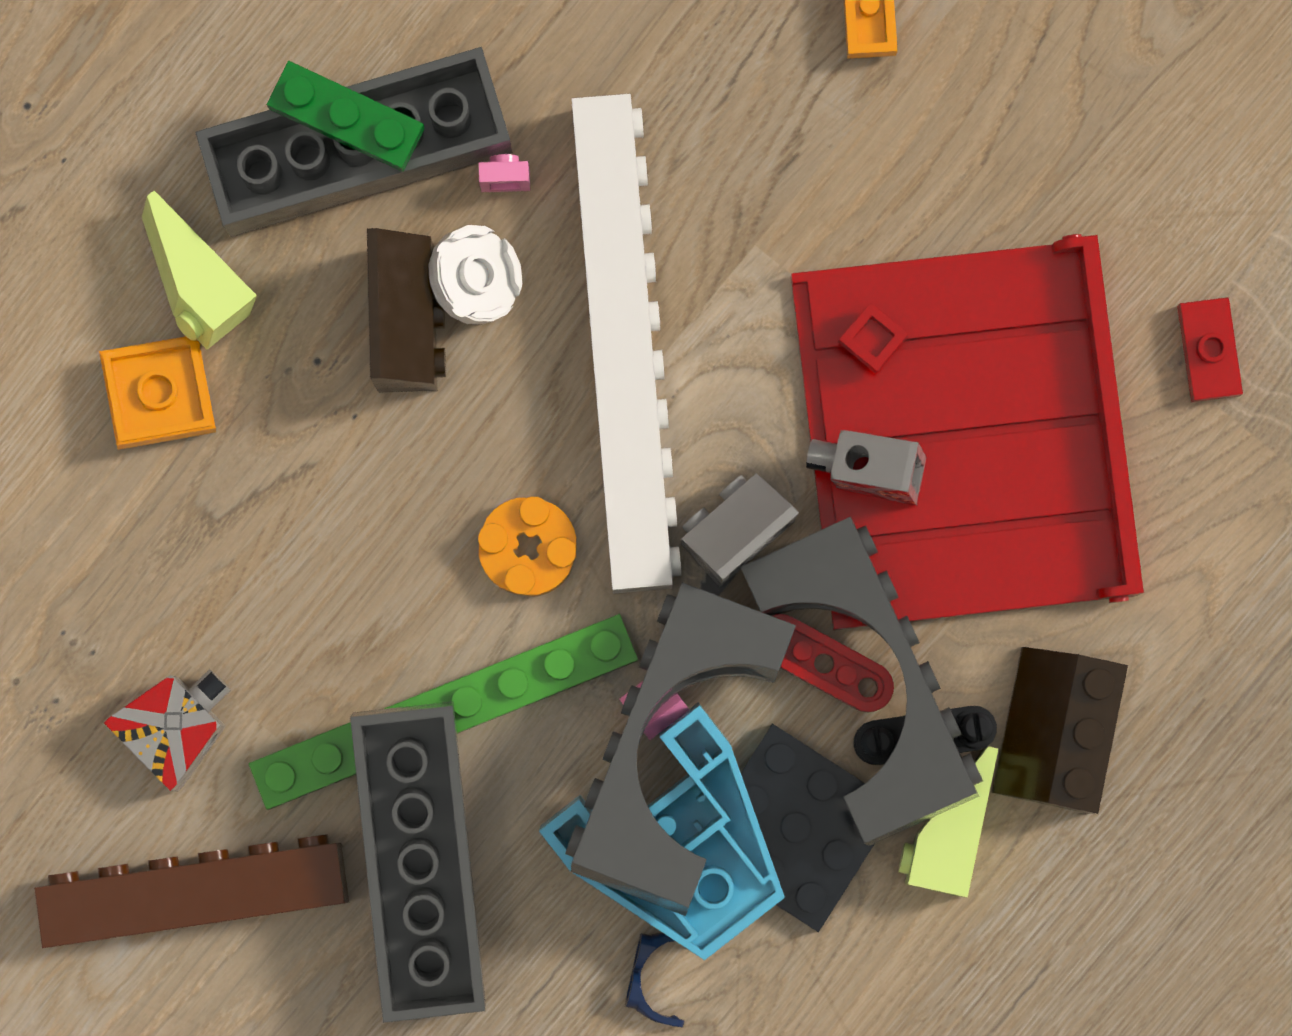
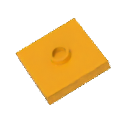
M185 336L99 351L117 450L216 433L200 344L197 339L193 341Z

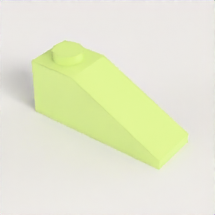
M153 191L147 195L142 220L177 326L187 338L193 341L197 339L208 350L250 316L257 295Z
M989 746L984 748L974 761L983 779V782L974 785L979 797L928 819L916 833L913 844L904 843L898 872L907 874L906 885L968 898L998 748Z

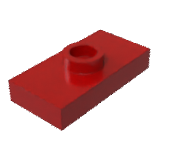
M1229 297L1180 303L1177 309L1191 402L1241 396L1243 390Z

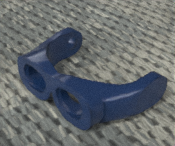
M641 933L636 949L625 1007L635 1009L654 1022L683 1028L685 1020L675 1015L667 1016L653 1011L647 1004L641 989V970L648 957L661 945L667 942H674L675 940L664 933L652 935Z

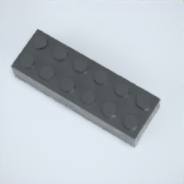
M482 47L347 86V88L424 123L425 129L404 172L271 110L196 131L221 221L230 237L471 166L479 162L488 161L489 157L493 155L513 153L510 137Z
M454 701L353 712L350 716L383 1023L485 1011L486 999Z

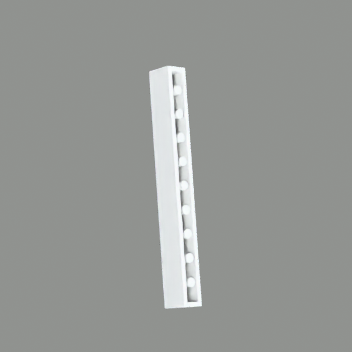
M631 94L572 98L613 593L672 589V577L681 576L679 546L669 547L668 527H677L675 497L665 498L664 478L673 477L671 448H661L659 429L669 428L667 400L657 399L655 380H664L665 378L662 350L653 351L651 331H660L658 301L648 302L647 283L656 282L654 253H644L643 234H652L650 204L640 205L639 186H648L646 156L636 157L634 138L644 137L642 109H632Z

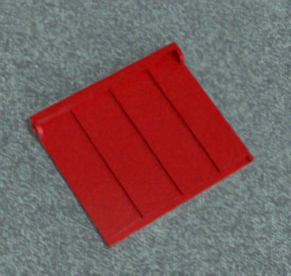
M1081 234L1063 236L1062 240L1055 241L1051 245L791 273L810 442L812 439L837 444L841 430L917 442L927 457L917 505L839 489L831 481V473L814 470L821 530L848 517L852 518L857 529L866 525L878 550V553L870 556L877 574L887 570L899 598L890 601L898 619L908 616L910 621L1104 599H1109V603L1129 601V597L1144 593L1098 235L1082 236ZM870 302L909 333L904 342L876 374L838 343L840 337ZM862 457L857 459L853 465V470L864 468L869 458ZM831 611L833 630L867 626L857 619Z

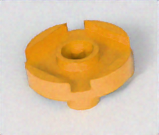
M539 497L515 498L499 505L486 518L483 528L478 535L479 559L485 573L500 589L516 595L540 596L553 591L567 579L576 559L577 538L571 521L559 507ZM526 534L528 538L535 536L540 538L542 543L536 547L539 554L536 559L530 560L527 555H522L518 558L515 555L514 550L519 546L517 538L520 535Z

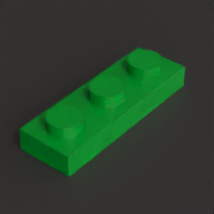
M289 60L266 104L269 110L401 172H404L425 129L424 123Z

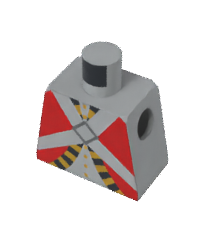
M841 430L837 444L816 439L811 440L806 467L831 473V481L839 489L917 505L927 457L917 442ZM862 457L869 458L864 468L853 470V465L857 459Z
M211 669L190 689L178 677L170 675L113 714L104 724L170 791L178 792L226 726L211 709L231 690Z

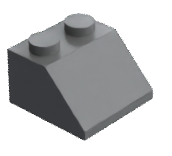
M757 473L748 481L742 475L737 477L719 494L724 500L721 505L711 513L702 508L682 526L687 532L681 539L682 546L719 588L741 570L742 566L750 562L790 527L799 514L784 497Z

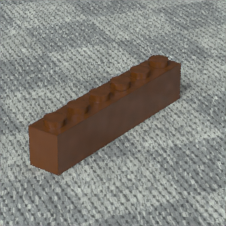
M328 834L298 838L299 849L279 851L278 842L248 846L249 856L229 859L228 849L198 853L199 863L179 866L178 856L149 860V871L129 874L128 864L98 868L99 878L79 881L78 871L48 875L49 886L34 888L42 948L348 903L349 896L341 843L329 844Z

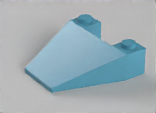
M698 702L659 733L661 740L688 774L647 805L653 817L671 838L692 853L707 859L686 916L576 873L574 874L703 960H706L784 899L785 896L732 747ZM581 795L544 822L539 829L541 835L570 871L574 857L565 854L576 825L583 828L586 827L592 812L591 809L584 807L585 800Z

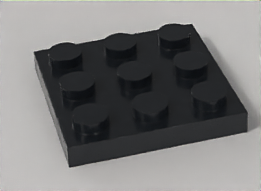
M772 724L745 765L741 775L785 896L776 905L819 932L874 844L870 846L864 844L844 799V796L857 790L865 783Z

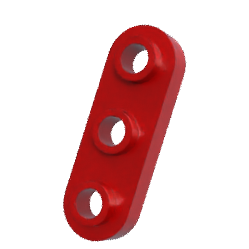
M786 614L772 615L775 618L796 625L780 669L861 712H875L889 703L894 692V682L891 674L885 667L792 616ZM824 654L832 659L833 667L830 672L820 673L816 670L814 662L817 656ZM864 678L872 679L876 684V693L872 697H865L859 692V682Z

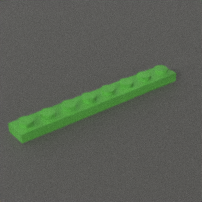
M618 614L387 708L454 701L458 734L637 662L638 658L622 618ZM351 722L248 763L266 810L273 809L356 775Z

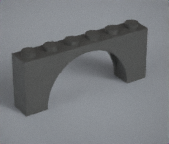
M848 517L742 566L741 569L760 612L772 616L793 610L821 609L845 614L857 619L879 634L898 659L903 672L907 696L906 715L900 738L883 767L864 785L844 796L864 844L870 846L979 797L974 785L983 782V779L971 753L961 757L953 739L962 735L950 708L948 707L940 711L932 693L941 689L929 662L927 661L919 665L911 647L920 642L908 616L900 619L897 618L890 601L899 598L887 570L879 574L875 570L870 556L878 553V550L866 525L857 529L852 518Z
M682 582L677 597L670 594L666 596L657 620L658 623L665 625L659 642L650 639L646 646L639 668L647 670L641 688L633 685L630 687L621 714L629 716L623 734L613 731L603 756L604 761L611 763L604 781L597 778L594 779L584 807L592 810L585 828L576 825L565 854L574 857L571 864V872L686 916L707 859L692 853L671 838L649 810L641 792L637 772V750L641 737L654 714L664 703L683 689L696 683L728 676L751 677L775 683L796 625Z

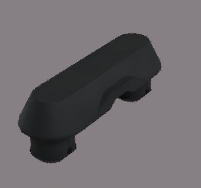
M981 706L950 709L962 734L953 739L959 753L977 751L986 748L993 742L997 733V724L994 716L987 709ZM905 716L872 720L864 723L854 736V749L857 756L870 765H884L897 745L904 726Z

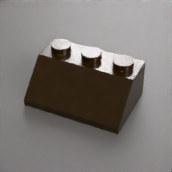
M367 228L370 379L379 393L438 391L437 378L446 377L445 348H436V329H445V310L435 299L430 286L428 265L434 248L431 236Z
M1021 647L992 793L1087 814H1098L1128 665L1079 654Z

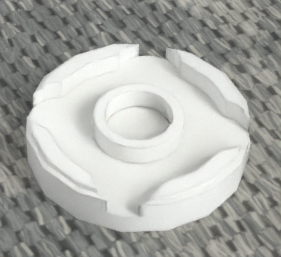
M467 225L444 235L433 248L428 265L430 286L437 302L451 317L466 324H486L507 315L513 308L511 305L514 303L515 297L519 296L522 287L521 264L514 248L506 239L501 240L492 233L494 230L486 226Z

